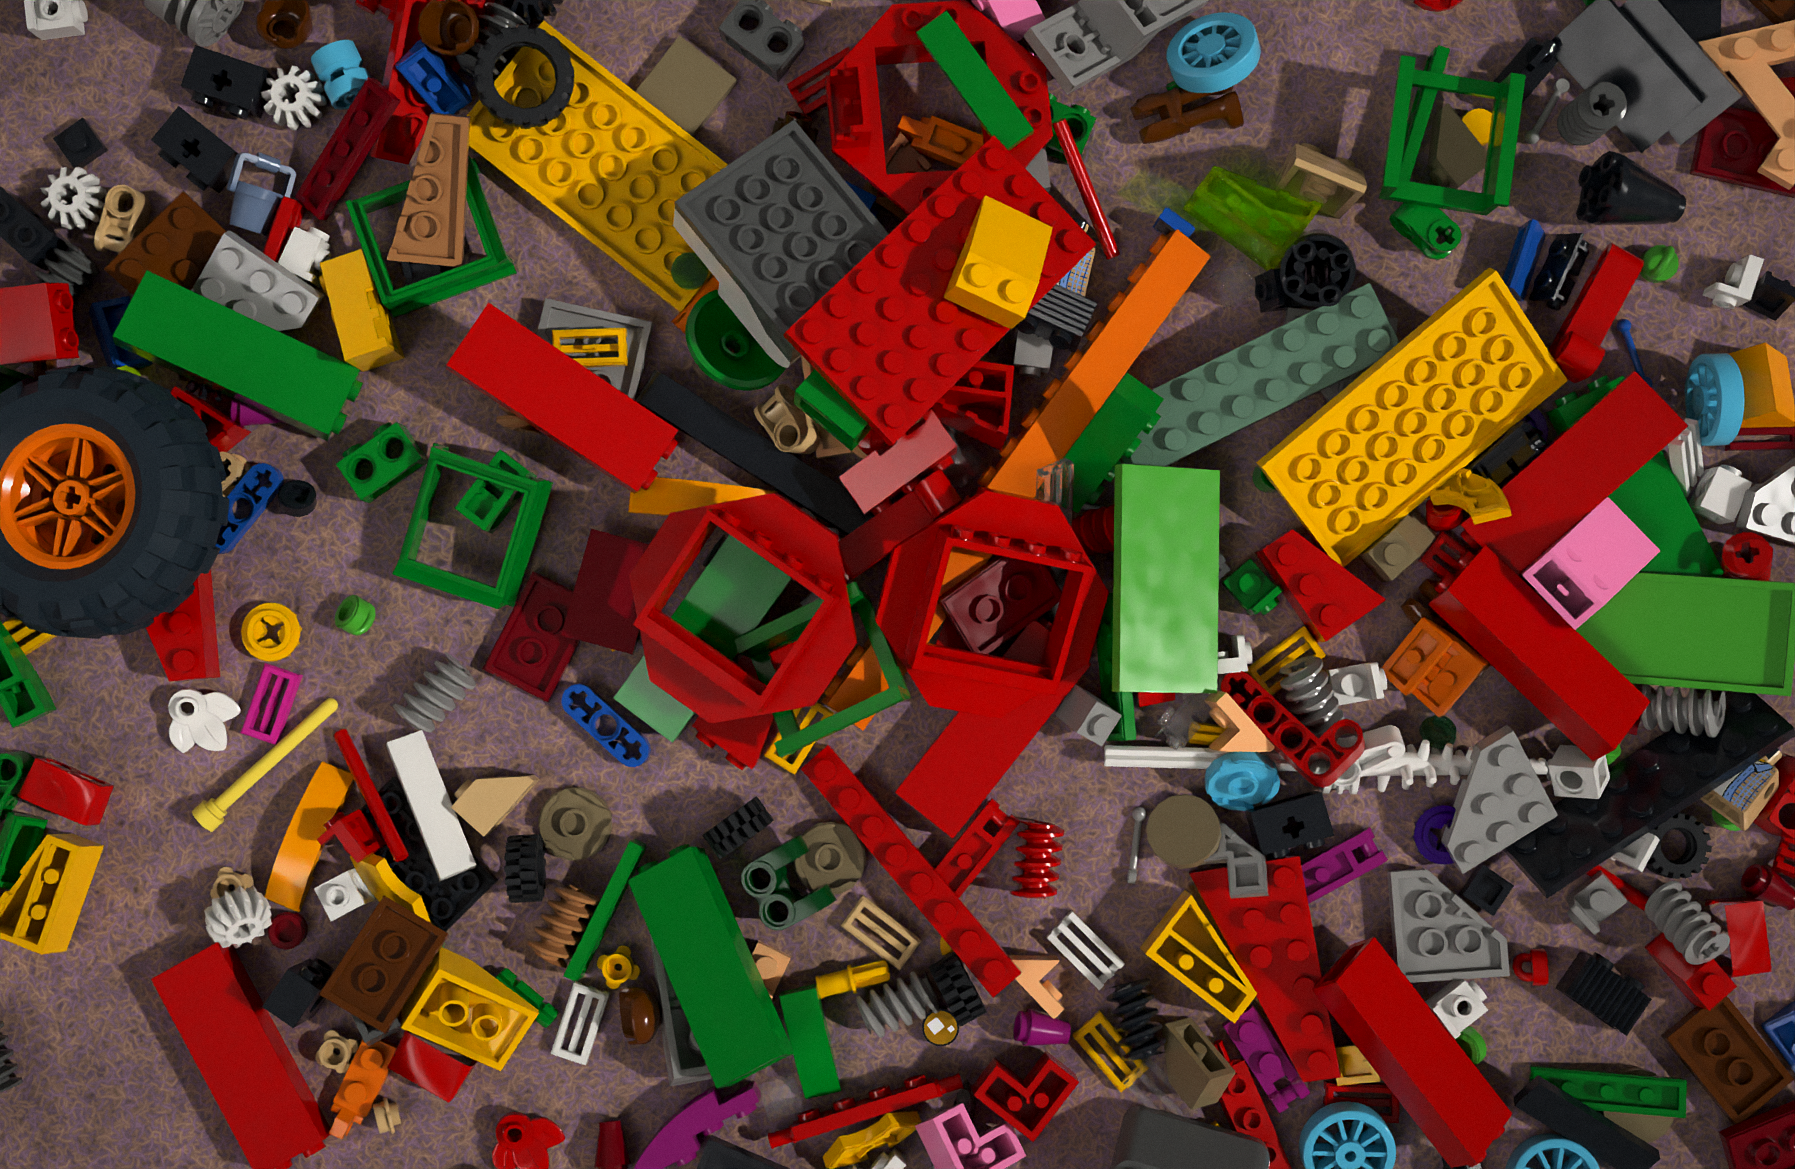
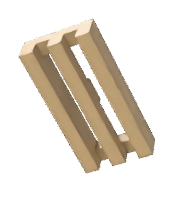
M862 895L858 903L841 923L844 929L898 970L902 968L922 941L917 935L864 895ZM864 907L911 943L908 947L863 914L861 910ZM855 918L902 953L899 959L853 925L852 922Z

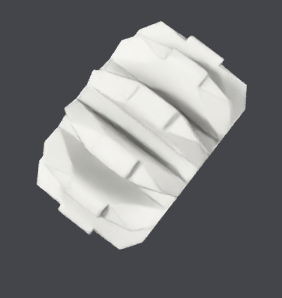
M292 65L287 74L282 68H277L279 78L276 81L272 78H266V83L271 89L261 92L262 98L268 101L264 106L265 112L269 115H274L273 121L279 126L287 123L291 130H297L301 121L306 128H311L309 117L313 115L316 118H322V113L316 107L327 104L326 98L320 95L324 91L323 84L320 81H315V75L309 70L302 73L297 66ZM294 93H296V94H295L296 101H295L294 103H291V102L293 101V98H292L291 95H293Z
M61 167L60 178L53 174L48 175L49 181L52 184L50 187L40 188L42 193L48 196L40 204L49 211L48 217L51 221L55 223L61 222V226L68 230H73L75 226L82 230L88 229V218L94 222H100L96 211L97 209L103 210L105 203L100 201V199L105 197L107 192L106 189L99 186L100 179L97 176L87 174V171L81 167H75L73 171L67 167Z
M239 886L233 892L225 891V895L221 898L212 899V906L204 910L206 929L209 936L213 938L214 942H219L222 948L229 947L230 945L239 948L242 943H252L253 938L265 935L264 929L272 924L270 918L272 915L271 907L267 898H264L262 893L257 892L255 887H249L244 890Z

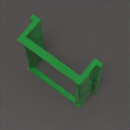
M1401 55L1397 69L1382 189L1379 199L1485 216L1498 206L1507 207L1509 205L1526 75L1510 73L1501 83L1416 70L1414 69L1416 57ZM1412 86L1494 99L1482 193L1399 180Z
M470 155L468 156L466 200L487 257L394 290L367 214L404 201L407 196L406 193L410 180L353 201H345L381 302L391 310L394 318L517 274L512 259L506 254L478 177V173H480L476 159H472Z
M433 443L399 560L392 574L495 609L505 605L514 607L520 593L553 482L540 477L530 479L449 452V447ZM443 467L524 493L496 587L416 561Z
M856 582L847 585L852 614L858 611L889 689L800 730L793 709L772 713L782 737L781 740L774 743L779 757L792 755L803 747L905 699L911 698L889 642L874 620L876 611L870 596L859 590ZM819 598L734 639L738 652L751 658L758 678L762 683L768 685L777 671L770 653L798 640L823 603V599Z

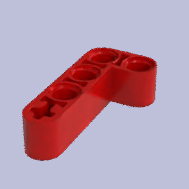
M1613 243L1608 244L1600 254L1548 350L1567 380L1572 383H1578L1589 378L1600 365L1606 352L1600 345L1644 265L1643 259Z
M942 469L926 477L910 493L838 541L846 583L892 553L895 545L962 503V498Z
M1243 671L1228 673L1221 682V691L1229 694L1275 746L1274 750L1315 787L1323 788L1333 784L1361 757L1365 750L1362 729L1353 720L1343 719L1337 721L1318 739L1249 674ZM1236 687L1239 690H1246V693L1249 699L1251 700L1249 705L1243 696H1241L1239 693H1233V690ZM1268 709L1275 712V717L1268 723H1260L1256 720L1258 714L1263 710ZM1346 733L1355 735L1357 741L1351 747H1341L1337 744V740L1341 735ZM1296 734L1303 738L1302 743L1296 748H1287L1283 745L1285 738L1289 735ZM1322 759L1330 763V768L1323 774H1315L1310 770L1313 762Z

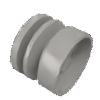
M144 0V6L148 11L168 25H176L181 34L189 36L194 43L203 47L216 43L226 34L239 16L244 4V0Z

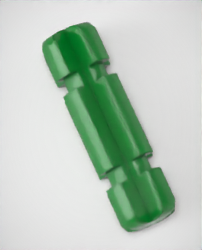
M509 969L501 970L495 977L539 1010L535 1021L542 1027H548L558 1016L556 1008L550 1003H543L544 998L522 980L518 982L516 980L517 976Z

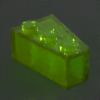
M1214 165L1193 192L1183 209L1264 270L1274 269L1280 263L1288 246L1299 238L1323 204L1313 200L1309 203L1290 196L1291 192L1282 189L1275 191L1258 185L1257 180Z

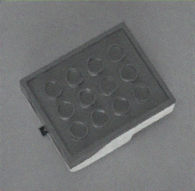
M795 120L676 200L674 207V228L718 280L719 296L763 350L777 364L784 368L791 366L802 355L789 343L783 334L889 234Z

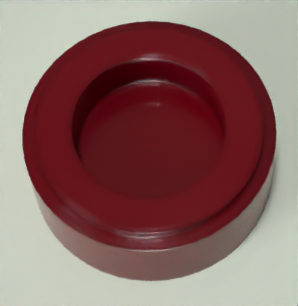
M286 911L276 915L271 920L272 924L268 927V937L271 943L277 948L284 950L299 946L305 940L308 933L306 920L302 915L294 911Z

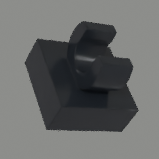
M1767 271L1757 281L1751 300L1744 303L1743 306L1776 321L1795 301V287L1790 285L1788 280L1782 281L1772 276V272Z

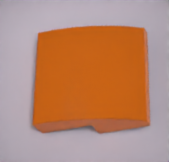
M1423 617L1381 668H1383L1386 678L1405 696L1412 693L1440 718L1448 712L1489 662L1455 635Z

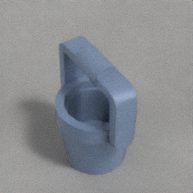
M245 152L238 153L235 157L227 185V190L234 192L229 224L266 236L281 199L284 196L290 198L296 178L294 169L280 164V159L257 152L256 156ZM244 160L254 163L255 167L273 173L281 172L287 174L282 193L279 194L238 181Z

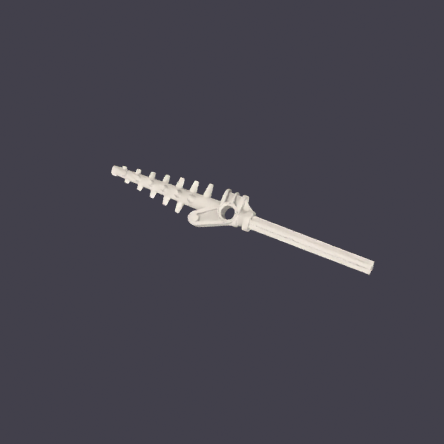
M1393 725L1380 727L1363 733L1365 750L1361 757L1333 784L1328 787H1319V790L1322 794H1329L1331 789H1335L1337 794H1342L1343 790H1349L1350 794H1357L1360 777L1377 776L1378 791L1380 792L1386 790L1391 776H1402V788L1408 790L1410 785L1413 784L1414 776H1426V786L1433 787L1438 775H1450V783L1457 785L1461 775L1469 774L1473 763L1470 756L1474 747H1469L1466 756L1462 750H1457L1455 755H1453V745L1450 743L1445 745L1442 754L1437 747L1431 748L1430 753V742L1422 740L1418 752L1413 744L1407 745V752H1405V745L1399 728ZM1354 735L1347 738H1338L1337 744L1341 747H1351L1356 743L1357 737ZM1105 745L1104 766L1207 769L1214 760L1232 752L1192 747ZM1275 750L1271 752H1258L1268 756L1275 762L1278 771H1296ZM1322 759L1313 762L1310 770L1315 774H1323L1330 768V763ZM1529 759L1537 775L1547 774L1548 763L1546 759Z

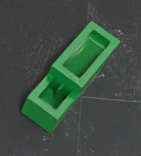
M0 621V704L12 728L24 726L57 709L36 670Z
M817 984L781 991L779 998L789 1040L795 1052L793 1056L805 1099L842 1091Z

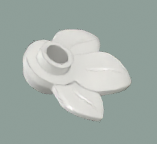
M191 688L181 689L171 697L168 705L169 714L173 718L169 727L170 740L182 753L188 751L195 743L207 750L223 751L227 746V732L223 722L239 715L241 708L232 698L221 692L202 694L198 690ZM181 703H192L194 712H183Z

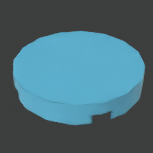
M1232 752L1224 754L1210 764L1206 769L1204 778L1206 792L1212 797V801L1218 806L1229 810L1246 811L1254 809L1253 804L1260 803L1261 801L1262 805L1273 799L1278 793L1280 786V777L1276 763L1268 756L1258 752Z

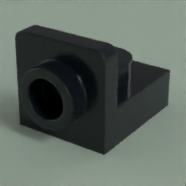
M1279 268L1270 269L1254 277L1256 284L1255 296L1259 301L1261 313L1282 311L1287 308L1298 309L1306 306L1285 294L1282 288Z

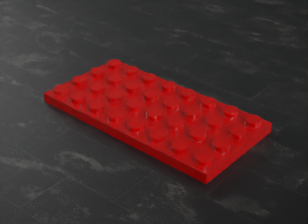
M995 135L982 145L783 334L789 343L890 447L1010 330L993 320L943 298L985 195L1053 227L1039 284L1029 310L1096 245L1091 237Z

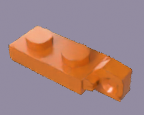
M902 115L896 130V136L898 137L901 132L909 142H912L910 146L918 151V153L959 168L983 145L981 134L933 115L931 118L922 117L921 121Z
M362 1039L333 1100L334 1104L331 1111L338 1115L333 1122L329 1134L343 1140L344 1136L348 1135L354 1122L361 1125L365 1117L370 1115L373 1104H375L388 1077L390 1069L387 1066L398 1045L382 1039L368 1046Z

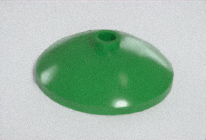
M718 289L700 298L690 311L685 329L688 349L699 368L717 383L736 390H758L775 382L786 370V368L777 364L763 350L719 296ZM727 347H731L735 353L729 351Z

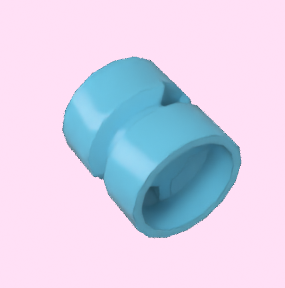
M351 40L332 42L321 47L311 56V63L318 78L322 82H326L324 90L334 109H349L366 79L371 77L368 70L362 68L364 61L355 43Z

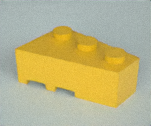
M363 249L321 262L320 266L323 275L319 276V280L325 295L329 297L332 309L330 311L331 317L337 329L344 361L365 372L405 358L389 309L381 302Z
M73 833L47 834L19 873L22 875L10 891H5L0 897V939L41 955L67 951L104 845Z
M1184 890L1141 945L1140 949L1235 1024L1256 997L1257 992L1229 953L1193 896Z

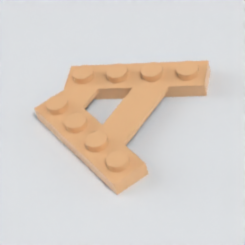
M1795 20L1698 42L1724 73L1732 77L1779 137L1757 172L1790 190L1795 184V98L1770 66L1795 60Z

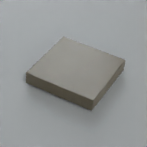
M679 35L635 92L692 137H695L735 87L737 79Z

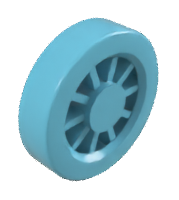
M1213 13L1197 18L1181 28L1168 45L1166 59L1173 80L1179 87L1194 93H1213L1230 88L1246 78L1259 61L1261 47L1256 29L1249 19L1235 13Z
M1700 354L1690 365L1684 389L1686 418L1699 422L1701 446L1728 445L1738 435L1743 420L1745 395L1742 375L1736 361L1729 354Z
M1346 1101L1329 1104L1319 1109L1308 1119L1301 1131L1299 1154L1305 1169H1331L1333 1167L1334 1169H1358L1361 1166L1364 1167L1362 1169H1393L1396 1160V1145L1387 1124L1376 1111L1361 1103ZM1342 1120H1353L1349 1131L1344 1129ZM1337 1123L1339 1132L1335 1135L1326 1129L1328 1126ZM1365 1124L1369 1129L1361 1133L1363 1125ZM1320 1135L1330 1144L1316 1143L1318 1136Z
M1553 1133L1539 1134L1522 1142L1511 1154L1505 1168L1533 1169L1526 1164L1535 1155L1541 1166L1540 1169H1600L1597 1161L1587 1149L1562 1135ZM1543 1151H1553L1551 1165L1548 1164ZM1565 1154L1569 1159L1562 1165L1563 1155Z

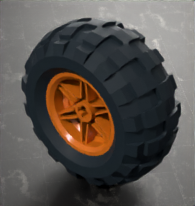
M82 365L53 368L45 371L46 375L38 376V380L26 378L0 393V612L6 617L22 621L29 629L55 636L99 639L102 636L126 635L150 626L154 622L153 618L161 613L173 612L194 593L195 587L193 583L201 573H209L220 551V548L215 546L221 525L227 526L229 499L223 497L221 484L222 481L226 480L225 476L227 475L218 447L211 445L208 441L209 438L205 434L208 430L204 422L189 405L176 399L169 389L131 372L108 366L89 368ZM113 465L116 472L106 475L107 467ZM98 533H101L104 536L103 541L95 544L94 540L97 538Z

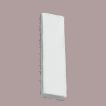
M420 730L387 742L386 747L439 880L442 881L475 868V860L457 815L451 808L452 803L423 731Z

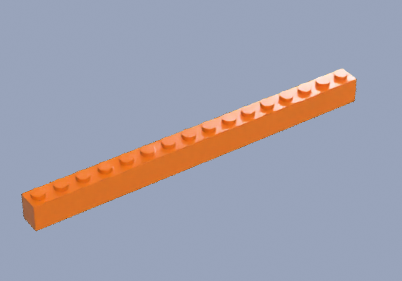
M1178 229L1166 236L1161 233L1148 249L1152 255L1145 264L1140 262L1135 266L1127 278L1131 282L1124 292L1119 290L1107 304L1106 308L1109 310L1107 316L1102 322L1098 319L1085 334L1088 341L1081 351L1077 349L1076 352H1072L1063 365L1067 368L1065 373L1059 380L1055 377L1044 389L1042 395L1045 397V400L1039 408L1032 407L1020 423L1024 428L1017 438L1011 436L999 451V454L1003 457L995 467L990 465L982 473L977 481L981 488L985 487L1032 498L1036 496L1211 256ZM970 495L966 496V497L963 499L962 503H964L965 501H967L968 499H970L971 496H970ZM952 546L939 597L986 564L992 554ZM938 602L927 643L947 617ZM869 638L863 647L859 644L854 647L845 660L849 666L840 677L836 674L824 691L826 697L822 702L836 713L889 689ZM890 645L901 674L904 676L907 670ZM874 715L852 725L863 731Z

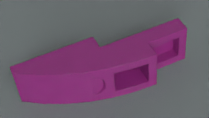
M754 1081L723 1098L715 1085L697 1095L672 1115L656 1132L643 1150L634 1169H663L675 1162L680 1167L698 1156L696 1151L700 1149L702 1144L698 1133L703 1132L704 1136L712 1134L724 1126L723 1120L734 1114L739 1119L757 1109L756 1103L760 1101L761 1092L756 1082Z

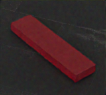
M368 77L294 197L319 220L328 219L401 101L375 78Z

